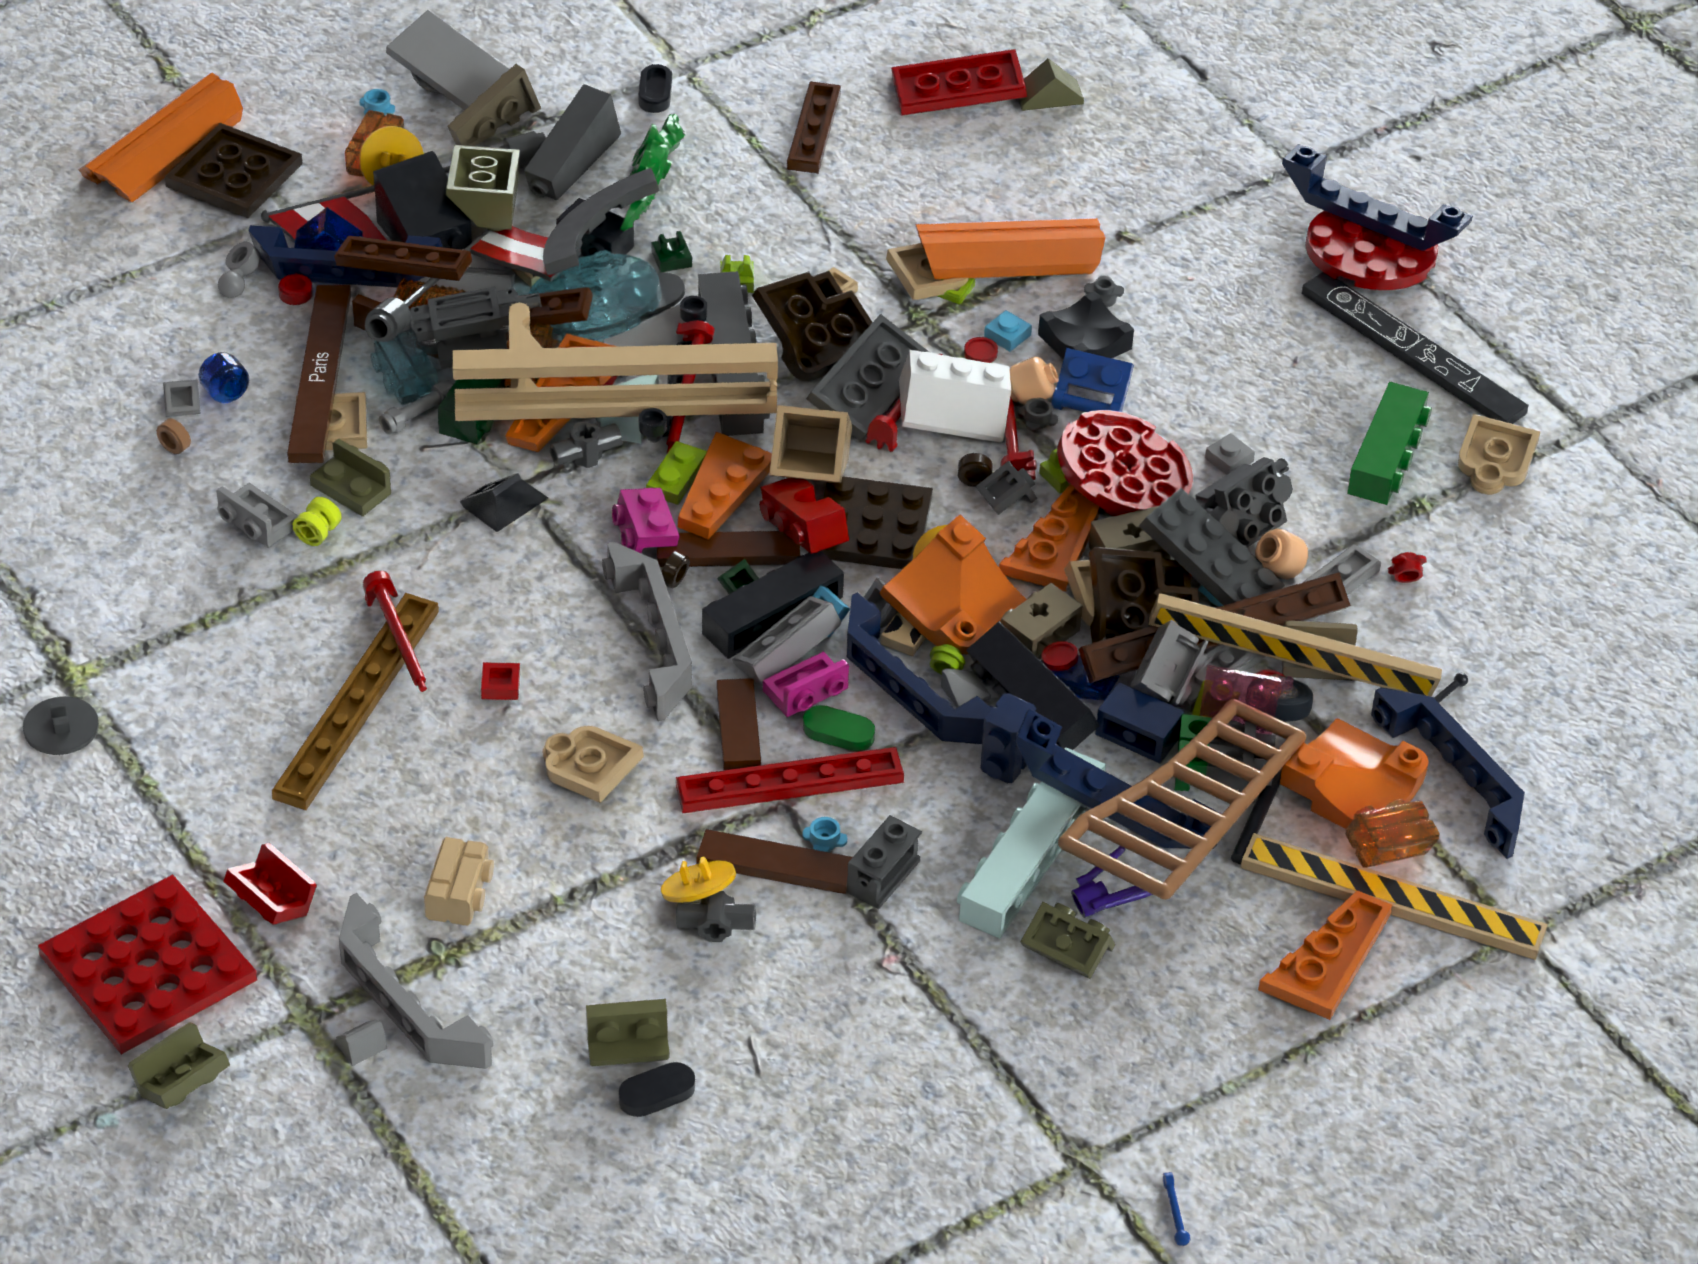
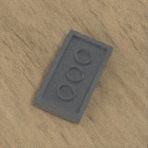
M880 314L813 388L806 399L819 410L848 412L852 423V435L861 441L867 435L871 421L878 415H884L900 397L899 378L909 350L929 351Z
M1182 488L1151 512L1139 525L1222 605L1279 590L1285 586L1271 570L1263 567L1262 563L1250 553L1247 547L1235 539L1219 521L1215 520Z

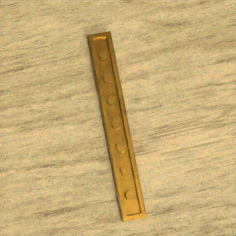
M405 593L395 609L414 650L438 614L439 606L437 602ZM387 621L272 789V800L303 810L308 809L405 662Z

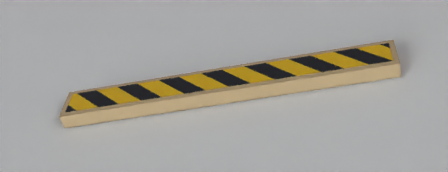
M1159 593L1149 618L1148 625L1160 627L1173 620L1177 625L1200 639L1383 688L1432 697L1441 680L1442 669L1165 594Z
M1253 833L1242 858V869L1344 901L1358 890L1392 904V916L1536 960L1547 930L1548 924L1255 833Z

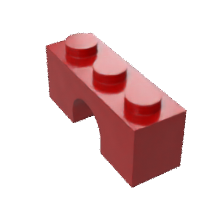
M786 478L760 487L762 500L759 502V507L763 518L771 522L780 532L785 533L812 554L849 541L845 509L830 497L816 501L814 486L807 480Z

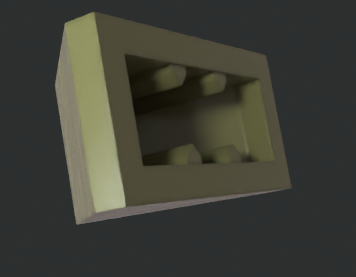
M1049 58L1024 78L1027 97L1018 98L1022 111L1084 104V97L1077 79Z

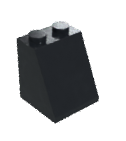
M433 151L373 171L377 223L391 241L406 243L408 236L440 238L443 248L459 250L465 249L472 243L471 220L446 195L448 177Z

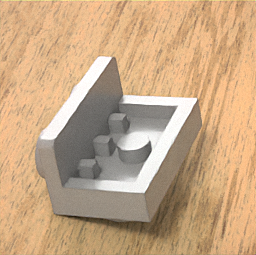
M247 483L234 493L223 486L216 490L217 510L221 518L243 530L250 539H256L269 548L293 531L292 524L298 515L251 483Z

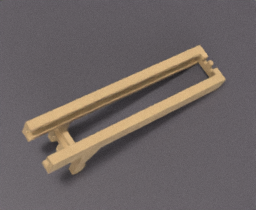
M519 302L509 306V349L453 350V380L511 378V388L455 389V421L639 417L643 410L649 408L660 409L666 416L777 413L778 356L776 343L542 348L530 332V308L527 304ZM767 372L769 382L537 387L531 378Z

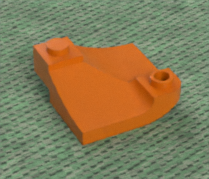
M961 514L939 531L936 537L907 566L886 583L879 593L934 645L949 644L959 649L961 654H968L967 649L998 621H1001V618L1008 610L1015 609L1027 600L1011 584L992 558L984 543L986 538Z
M1336 718L1316 739L1308 744L1303 743L1282 767L1280 784L1312 800L1310 811L1376 844L1408 806L1423 784L1428 768V757L1421 749L1405 741H1402L1398 746H1393Z

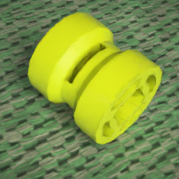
M315 497L307 505L306 512L300 513L293 521L292 526L296 536L305 544L319 546L327 538L328 531L335 529L340 523L342 516L339 508L332 501L324 497Z

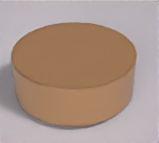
M169 418L157 427L158 440L170 453L180 454L190 446V436L185 427L177 420Z

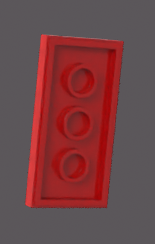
M1016 49L891 67L901 116L1027 97L1026 85Z

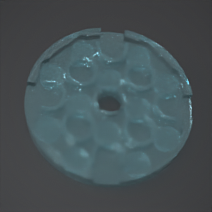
M607 250L598 251L594 255L579 258L580 264L578 266L562 271L552 282L540 278L529 291V294H535L537 292L544 293L589 287L596 296L592 298L587 321L535 328L546 336L550 333L559 334L562 336V340L567 333L594 341L621 334L639 325L642 315L647 311H655L662 295L659 276L647 261L630 255L612 254Z

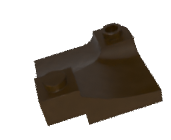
M808 271L758 287L752 294L753 299L782 344L783 353L781 359L790 373L801 381H812L824 377L873 323L854 292L851 290L843 293L830 271L814 276Z
M1094 547L1089 552L1094 599V618L1090 625L1092 643L1151 627L1152 625H1148L1149 618L1159 593L1199 603L1198 588H1191L1189 572L1176 560L1162 559L1161 552Z

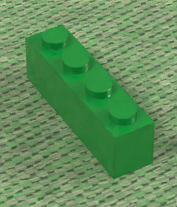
M1389 381L1352 465L1347 494L1388 505L1392 493H1399L1404 478V473L1401 472L1402 470H1409L1413 457L1411 448H1418L1423 429L1420 427H1427L1431 416L1432 407L1427 406L1429 392Z

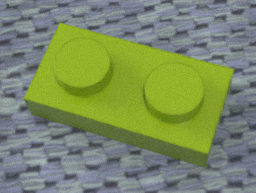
M676 441L646 484V488H661L665 500L678 505L693 484L707 451Z

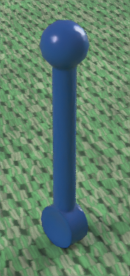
M1163 1173L1164 1188L1167 1189L1177 1231L1174 1240L1179 1246H1186L1190 1242V1234L1184 1230L1174 1188L1173 1173Z

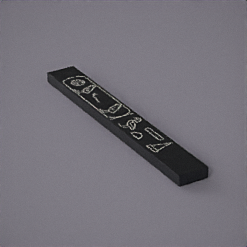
M1322 272L1303 284L1302 294L1484 416L1513 424L1527 414L1528 404L1339 279H1334Z

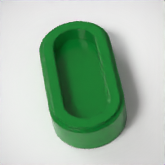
M825 705L811 707L803 716V731L810 739L850 751H863L870 748L874 743L875 726L870 719L864 716Z

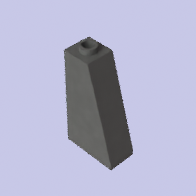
M586 84L582 85L524 169L529 189L534 194L558 200L619 138L621 130L611 94Z

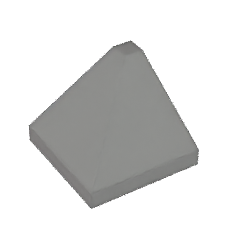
M198 379L163 382L166 417L201 414Z
M949 668L942 670L941 687L956 708L976 696L983 701L991 699V694L973 671Z

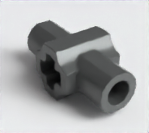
M586 421L576 423L570 432V438L550 444L552 460L556 466L571 461L575 465H581L586 468L598 465V460L602 457V451L622 445L621 432L615 423L601 428L597 424L587 423Z
M719 891L716 894L701 899V903H678L676 925L677 928L698 929V935L705 937L709 942H723L726 937L731 936L732 930H755L756 905L735 904L734 897L728 896L724 891Z

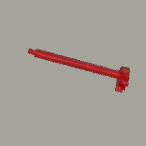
M697 320L678 323L676 333L683 335V341L692 340L691 345H702L712 342L715 329L709 323ZM684 374L681 384H693L696 374ZM686 415L673 416L666 442L668 445L667 454L674 443L680 440Z
M900 399L887 415H878L871 421L868 427L867 439L865 440L867 444L875 439L877 440L878 449H881L886 443L890 452H893L898 446L896 442L898 432L896 422L901 417Z
M1010 397L1005 428L1007 455L1001 460L1000 466L1010 461L1017 471L1024 468L1030 477L1035 480L1037 466L1033 450L1019 452L1014 401Z
M374 571L363 580L366 604L368 607L372 606L375 598H377L412 681L421 692H424L427 689L425 685L426 678L390 598V595L397 597L398 593L390 575L386 571Z

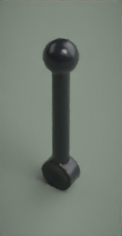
M1457 673L1454 681L1434 697L1436 701L1440 703L1457 687L1465 686L1468 683V676L1465 673Z

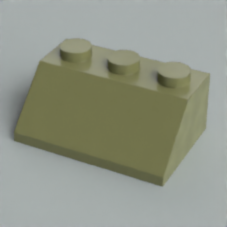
M454 145L446 195L478 227L487 228L491 231L512 230L518 188L520 150Z

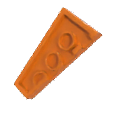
M566 333L558 348L615 346ZM612 376L539 378L536 386H603ZM571 418L514 420L505 435L507 443L512 446L539 452Z
M715 432L679 513L677 527L709 540L770 473L772 453Z
M1070 484L1051 505V511L1044 518L1040 517L1033 525V531L1026 539L1022 538L1015 545L1009 558L1005 557L999 563V568L1007 577L1042 586L1052 583L1066 592L1069 582L1064 568L1069 561H1078L1082 557L1090 538L1091 522L1098 520L1102 508L1088 500Z
M1357 890L1327 918L1326 924L1317 932L1313 930L1304 939V944L1294 953H1288L1280 961L1279 967L1271 974L1268 972L1260 979L1258 990L1330 1020L1389 919L1392 904Z

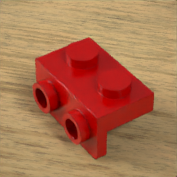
M270 843L261 845L256 862L227 869L223 880L227 886L236 892L239 898L245 900L261 914L263 919L272 925L307 916L317 887L316 882Z

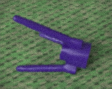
M1119 846L1109 856L1117 859L1126 849ZM1096 866L1087 874L1076 878L1079 887L1071 891L1074 903L1083 918L1108 908L1153 895L1135 885L1109 894L1102 881L1097 883L1093 881L1104 871Z

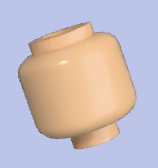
M1032 357L1011 366L1009 370L1011 381L1010 397L1015 403L1020 402L1023 406L1033 398H1044L1046 400L1051 398L1055 391L1054 383L1059 381L1053 364H1046L1040 357Z
M1273 529L1265 533L1257 543L1255 557L1262 563L1264 568L1271 570L1277 578L1288 580L1295 578L1306 566L1308 548L1305 541L1297 535L1286 530Z

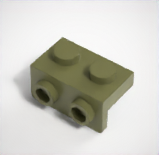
M191 1022L128 1064L141 1097L165 1109L180 1104L189 1093L201 1085L212 1082L221 1071L230 1066L226 1053L204 1043L197 1025Z

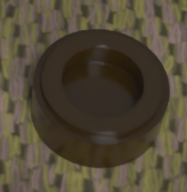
M980 453L967 454L958 462V478L968 486L976 487L993 473L992 461L989 457Z
M675 551L670 555L661 571L666 586L670 588H675L681 583L690 564L689 557L679 551Z

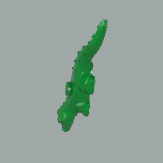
M676 114L668 115L660 132H658L656 125L651 124L644 141L634 154L632 160L633 169L629 176L651 168L658 185L661 179H665L672 164V161L667 159L668 155L679 147L681 140L685 136V131L679 125V117ZM655 194L644 197L630 205L620 227L622 231L625 232L632 228L634 221L640 218V214L642 215L643 212L646 213L649 210L652 200L655 199Z

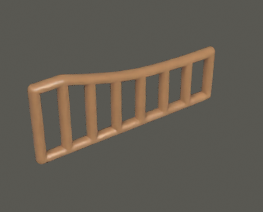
M1230 699L1213 719L1167 763L1132 787L1081 814L1059 838L1058 846L1062 850L1161 899H1170L1304 743L1306 734L1303 730L1237 699ZM1236 715L1286 740L1277 749L1227 724ZM1217 736L1267 760V762L1258 770L1207 745ZM1197 757L1249 783L1239 792L1186 765ZM1175 777L1230 805L1223 814H1220L1162 786V784ZM1147 795L1211 827L1202 837L1134 804V802ZM1118 812L1192 850L1184 859H1181L1103 819ZM1089 830L1173 872L1162 882L1079 841V839Z

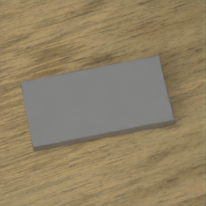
M429 10L424 12L386 46V53L463 110L467 109L479 95L484 93L502 74L509 70V68Z

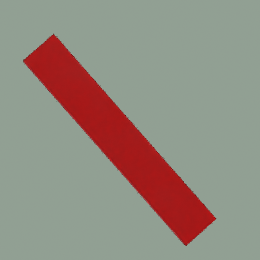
M896 747L676 777V789L682 814L904 783V771Z

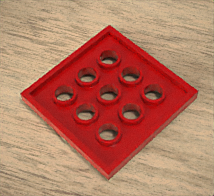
M173 874L38 945L39 956L121 1055L257 981L256 969ZM157 917H167L170 919L164 924L151 922ZM123 935L136 936L131 942L118 941ZM178 941H188L191 943L188 947L182 949L172 947ZM96 952L102 954L97 960L84 959L89 953ZM144 959H154L157 961L149 967L138 965ZM200 965H208L212 967L208 972L205 973L192 971L195 967ZM111 977L123 979L122 982L116 985L104 983L105 980ZM167 983L178 985L172 991L159 990L160 986ZM131 1002H141L144 1004L137 1010L124 1008Z

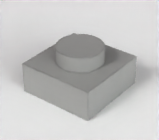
M1230 433L1206 448L1205 459L1227 475L1243 464L1249 465L1254 462L1255 451Z

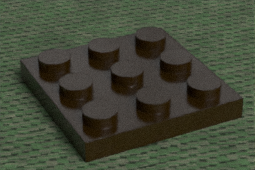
M219 123L165 176V185L175 191L249 218L303 164L302 154Z
M845 476L842 477L840 483L827 482L823 499L830 497L845 509L849 541L821 551L830 560L903 569L913 560L915 546L921 536L925 534L933 488Z

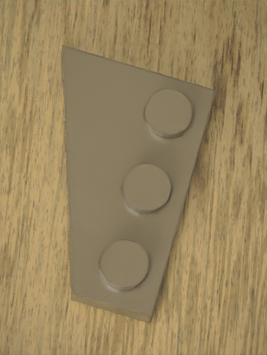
M516 63L506 73L502 74L490 88L479 95L467 109L455 117L447 127L456 145L476 146L494 136L497 128L506 123L512 126L520 121V115L525 112L535 113L541 109L525 69Z

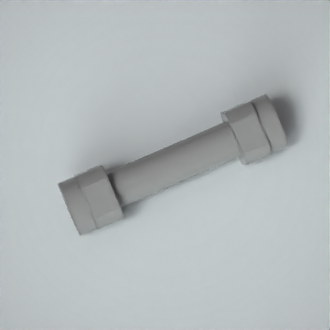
M450 380L440 381L431 387V393L399 410L396 407H392L385 411L383 415L379 416V423L384 432L387 434L397 433L406 427V421L438 404L440 405L453 386V383Z

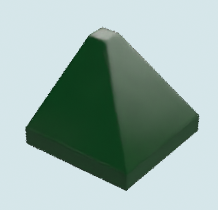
M744 559L717 579L727 593L731 594L741 586L748 585L759 579V577Z

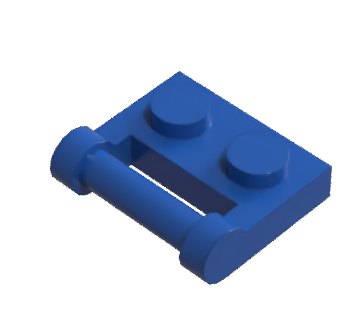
M1066 348L1059 381L1051 404L1053 408L1059 410L1065 407L1082 412L1096 410L1122 412L1134 365L1133 363ZM1069 385L1114 396L1112 403L1108 404L1067 394Z

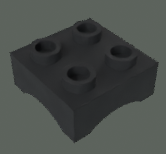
M1093 291L1084 295L1078 302L1066 309L1047 311L1040 314L1038 335L1063 360L1066 348L1114 358L1132 350L1134 328L1129 323L1116 318L1108 310L1102 298Z

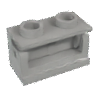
M1173 620L1168 621L1158 627L1130 687L1173 706L1182 705L1191 692L1192 686L1188 684L1193 673L1197 674L1206 661L1207 655L1204 654V650L1209 641L1204 640L1197 645L1198 637L1177 625Z

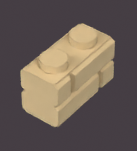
M445 837L442 840L424 895L425 917L428 920L440 922L449 920L453 924L468 926L472 922L474 912L482 911L485 901V889H482L483 883L491 882L494 871V860L488 858V846L485 843L469 840L464 842L462 839Z

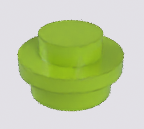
M943 644L935 646L929 654L931 659L930 667L941 675L942 670L947 668L958 670L964 668V657L961 655L960 650L952 645Z

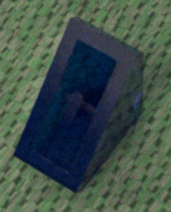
M326 207L297 230L294 248L338 251L348 236L364 237L363 231Z

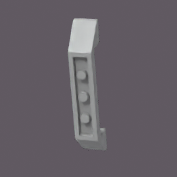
M616 542L607 543V558L602 559L604 577L606 580H612L615 593L639 589L641 599L648 600V620L650 625L656 624L655 638L659 651L664 650L666 654L664 655V667L650 669L649 685L643 687L647 708L653 707L657 721H662L669 716L692 688V661L658 561Z
M357 893L351 895L339 936L341 964L430 1063L483 1069L492 1065L491 1047H493V1039L484 1026L478 1027L468 1015L444 1029L435 1016L429 1017L422 1009L417 996L412 991L407 992L399 984V980L392 968L389 966L384 967L377 959L372 946L380 942L379 924L382 921L378 910L373 904H366Z

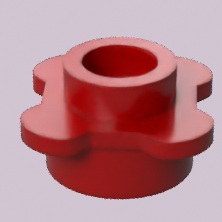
M1412 552L1401 553L1391 559L1392 566L1388 568V573L1394 575L1395 580L1398 582L1410 583L1417 581L1423 576L1422 565L1427 562L1426 556L1416 555Z

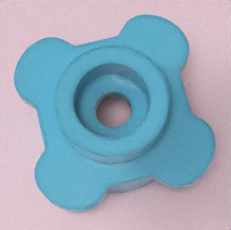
M382 89L369 90L359 101L360 106L365 109L364 115L367 118H381L395 112V106L390 103L389 93Z
M830 817L815 819L810 827H806L802 833L803 839L810 841L814 846V850L829 852L835 847H844L847 844V835L840 833V824Z

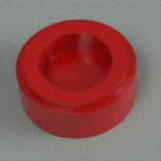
M288 275L282 278L278 284L279 297L286 304L301 305L308 302L313 296L312 282L304 275Z

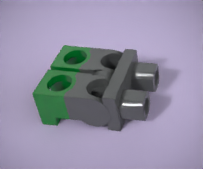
M1182 714L1178 752L1213 718ZM1231 720L1227 724L1275 747L1276 735L1256 733V725L1251 722L1245 721V725L1240 722ZM1217 736L1207 745L1258 770L1267 762V760H1259L1263 758ZM1197 757L1186 765L1239 792L1249 783ZM1175 778L1174 790L1189 791L1190 785ZM1272 780L1268 783L1267 786L1272 785Z

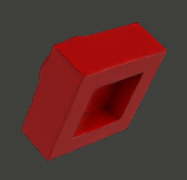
M483 662L481 699L519 700L520 663Z

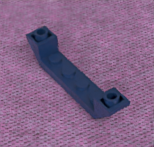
M1298 144L1282 161V165L1306 203L1421 251L1458 236L1472 222L1473 215L1465 213L1455 206H1448L1446 204H1443L1427 221L1422 216L1410 214L1398 209L1393 204L1384 203L1369 197L1364 192H1357L1340 185L1337 181L1323 178L1327 156L1308 146Z
M250 225L248 230L254 247L261 254L262 261L278 280L291 274H300L308 277L311 282L406 288L424 278L415 275L337 266L334 258L337 251L288 248L282 227ZM408 236L406 243L443 247L440 238Z
M858 592L853 594L848 623L846 657L941 741L982 744L984 717L993 706H989L976 696L954 709L947 699L941 698L928 686L923 678L917 677L904 665L899 657L893 656L880 644L878 638H880L881 612L874 603L868 602Z
M1383 687L1376 689L1371 716L1379 727H1383L1392 738L1417 728L1422 737L1429 740L1437 748L1444 760L1451 763L1464 777L1466 783L1470 787H1474L1487 801L1491 809L1488 812L1484 835L1489 844L1497 848L1506 859L1512 857L1518 836L1525 792L1434 697Z
M1028 709L1015 741L1032 777L1091 809L1132 787L1056 745L1062 726ZM1147 795L1134 802V804L1202 837L1211 827ZM1193 799V801H1195V802H1197V803H1199V804H1201V805H1203V806H1205V807H1207V808H1209V809H1212V808L1206 806L1205 804H1203V803H1201V802H1199V801ZM1118 812L1108 817L1163 848L1191 849Z

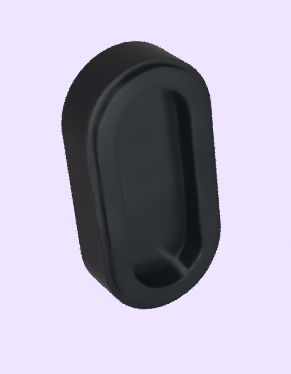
M652 64L641 71L638 93L639 106L644 111L650 113L665 111L669 108L671 102L672 71L664 65Z
M671 1062L630 1077L619 1087L620 1108L628 1115L642 1117L689 1099L695 1091V1073L686 1064Z

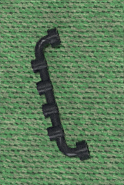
M688 296L682 299L680 302L681 319L685 322L704 321L707 318L706 300L700 296ZM692 340L680 341L676 345H691ZM684 374L668 375L667 384H681ZM645 409L638 417L639 431L650 442L656 443L662 437L668 436L672 416H666L660 409Z

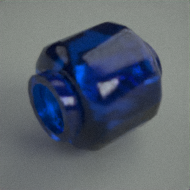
M218 352L210 355L204 360L198 373L199 382L212 399L220 403H230L239 399L247 390L250 381L248 371L234 355L227 352Z

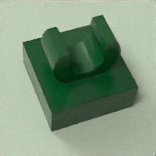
M676 231L675 238L666 239L664 234H660L658 241L651 242V252L660 272L692 267V255L681 231Z

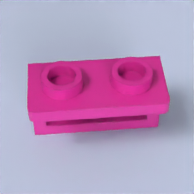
M661 488L620 490L618 502L612 507V520L614 525H618L620 529L621 544L641 554L643 548L677 546L679 533Z
M823 651L764 679L763 692L786 717H789L848 689L849 664L845 660L834 663Z

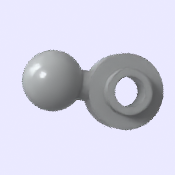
M250 242L238 243L229 251L225 263L230 272L224 273L218 281V289L225 297L234 298L241 295L245 289L243 276L252 274L259 266L261 254Z

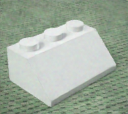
M909 350L899 378L902 427L999 443L1003 442L1011 395L1009 366Z

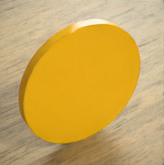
M397 126L379 128L366 138L359 154L361 172L365 179L371 185H374L373 171L424 154L423 148L416 136L404 128Z
M701 857L698 864L689 867L686 861H682L680 871L674 873L663 882L661 893L663 898L669 902L683 903L700 900L716 894L730 885L736 877V871L733 864L727 861L708 862L705 857Z

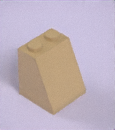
M778 405L769 475L840 483L849 460L852 423L848 412Z

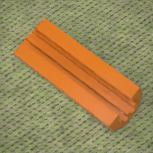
M210 73L78 170L84 178L96 184L107 180L111 186L116 187L114 191L117 195L130 202H134L162 181L219 123L233 127L241 121L243 106L234 84Z
M1098 218L915 224L934 280L967 277L990 278L1092 274L1100 264L1106 238L1104 232L1100 229Z

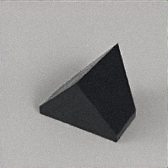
M516 473L485 484L462 499L460 503L466 510L498 532L547 500L548 497L522 480L520 475Z

